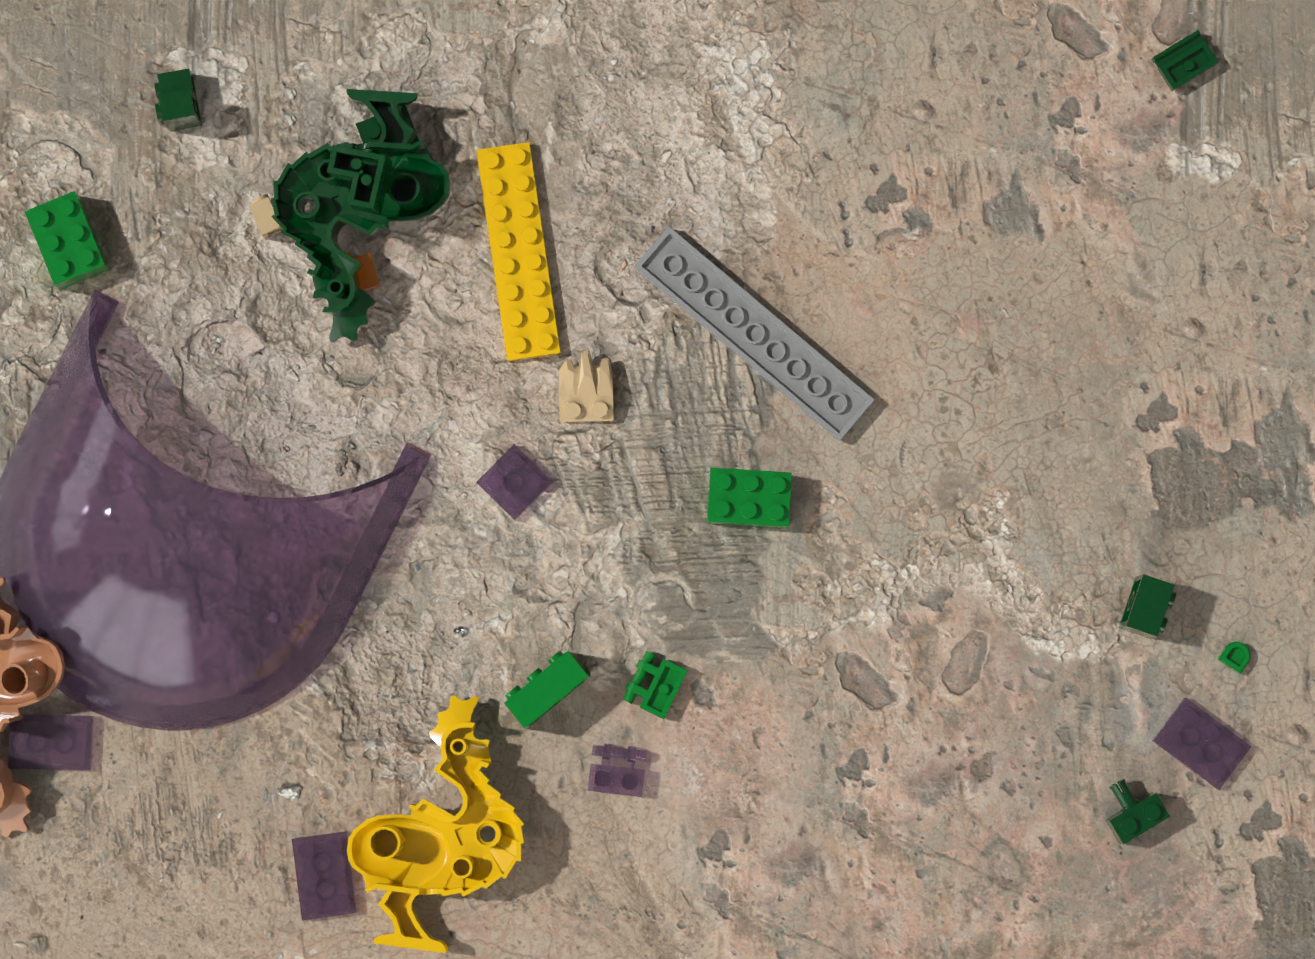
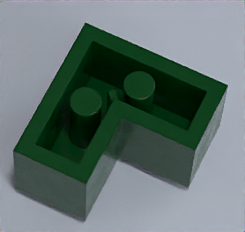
M190 69L157 74L158 82L154 83L159 103L155 104V110L158 120L161 119L162 125H166L170 132L202 126L194 78Z
M333 145L327 172L334 178L352 181L347 204L355 210L381 215L393 161L386 155Z

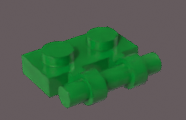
M646 651L642 660L639 659L636 664L638 668L632 681H628L625 687L627 691L623 700L632 704L636 695L644 698L640 705L641 709L664 719L688 670L665 659L662 660L659 668L651 665L656 655ZM647 673H650L655 677L649 689L646 690L641 685Z

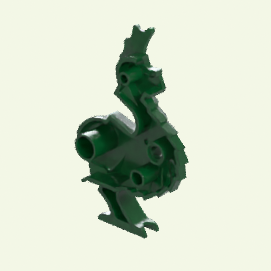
M347 89V95L358 104L366 105L373 113L381 127L382 133L378 142L370 141L363 144L344 142L334 146L386 155L393 161L381 215L355 210L347 204L352 181L334 178L327 172L333 147L329 143L324 144L311 153L305 152L292 165L287 163L279 179L273 181L274 198H271L274 215L271 217L282 228L281 233L295 240V245L308 253L307 258L316 265L315 269H309L307 274L312 276L315 287L313 299H327L328 307H324L322 312L333 315L332 329L329 335V340L333 343L341 337H346L356 342L358 340V328L368 323L367 310L375 304V300L360 288L357 273L363 264L345 254L338 244L340 229L345 224H348L370 236L377 230L389 233L390 222L423 219L436 212L449 197V173L444 166L432 158L427 146L421 140L412 144L417 133L404 121L401 113L403 106L417 100L418 93ZM310 201H314V210L310 213H305V205Z

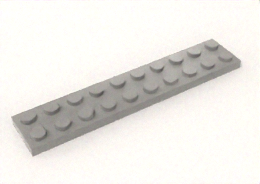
M668 227L634 266L635 270L836 440L840 441L873 403L874 399L671 227Z

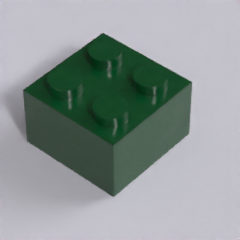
M1145 574L1135 577L1118 628L1149 639L1158 637L1159 633L1163 634L1168 618L1164 617L1168 607L1171 608L1176 598V592L1173 591L1175 585Z

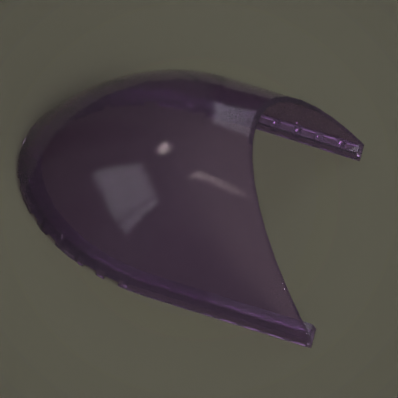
M94 290L0 478V578L5 577L6 579L5 585L0 589V596L6 604L20 613L17 627L27 625L38 636L53 640L64 654L65 671L57 689L87 709L118 722L158 730H194L234 722L261 711L284 698L313 673L335 647L348 625L432 454L407 442L391 473L353 488L329 494L299 498H266L241 495L213 488L191 479L164 464L144 448L126 428L113 408L102 383L97 364L96 347L119 301Z

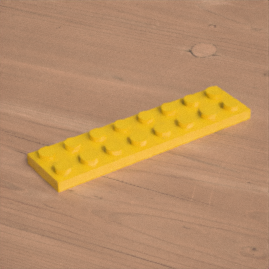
M530 143L478 149L476 152L507 362L561 354Z

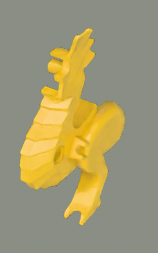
M452 695L449 708L438 713V724L429 732L433 741L440 746L442 760L435 767L434 771L459 789L463 798L461 810L454 816L423 798L418 804L412 803L409 805L411 815H377L365 820L356 827L348 838V861L352 868L363 875L367 887L365 891L369 892L376 888L378 890H387L378 906L392 920L395 932L376 936L373 944L446 953L448 945L444 941L432 937L419 920L414 910V900L417 895L442 894V896L461 893L464 897L481 887L488 888L500 877L506 879L516 862L522 861V843H525L522 826L525 823L514 811L516 807L501 798L502 793L489 784L490 779L481 771L483 767L489 768L492 761L489 751L490 740L477 739L474 735L477 723L471 722L473 711L479 701L478 696H473L468 700H461L456 695ZM485 826L494 828L496 836L493 841H486L482 837V829Z

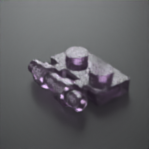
M604 743V746L593 745L592 755L601 756L602 765H590L588 791L642 797L645 770L634 769L635 760L646 762L647 751L636 750L634 746H628V748L612 747V744ZM610 759H627L626 767L610 766Z

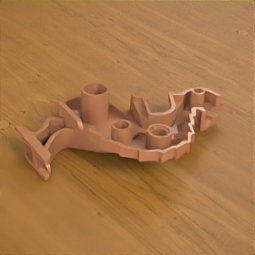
M5 577L0 578V589L5 585ZM1 596L0 732H3L8 723L23 719L21 707L39 702L49 697L57 689L64 676L65 662L63 652L53 640L38 636L27 625L17 627L20 613L6 604ZM0 759V825L2 835L7 838L11 836L14 830L29 831L30 828L25 817L33 811L27 802V797L32 792V788L23 783L13 781L11 770L6 766L4 760Z

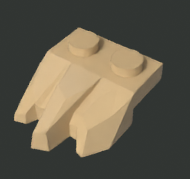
M588 349L580 353L579 366H574L571 360H565L559 370L560 422L614 421L613 371L608 357L601 359L599 365H595Z

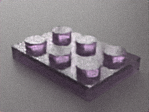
M1187 698L1182 699L1152 740V742L1216 790L1221 789L1251 748L1249 744Z
M347 831L292 839L302 921L357 913L352 869L347 855Z

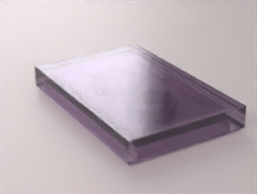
M22 714L23 719L10 723L9 769L91 771L93 716Z

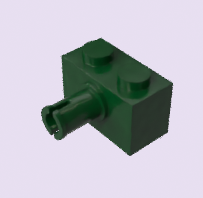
M1125 779L1118 781V785L1114 783L1109 787L1122 808L1120 809L1121 811L1105 820L1118 843L1123 845L1171 817L1157 793L1151 792L1141 799H1136Z

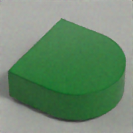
M1232 642L1224 647L1217 660L1236 673L1241 674L1250 661V650L1241 642Z

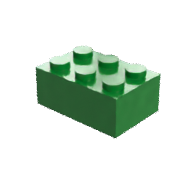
M75 191L24 211L53 284L59 290L110 270L82 199Z
M710 467L707 524L788 529L792 473Z
M561 650L548 660L551 665L545 670L536 669L527 677L528 684L523 688L517 685L505 695L508 700L504 704L524 729L529 728L589 678L569 651L564 654Z

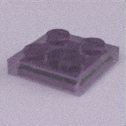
M514 444L476 483L511 518L516 520L553 482Z

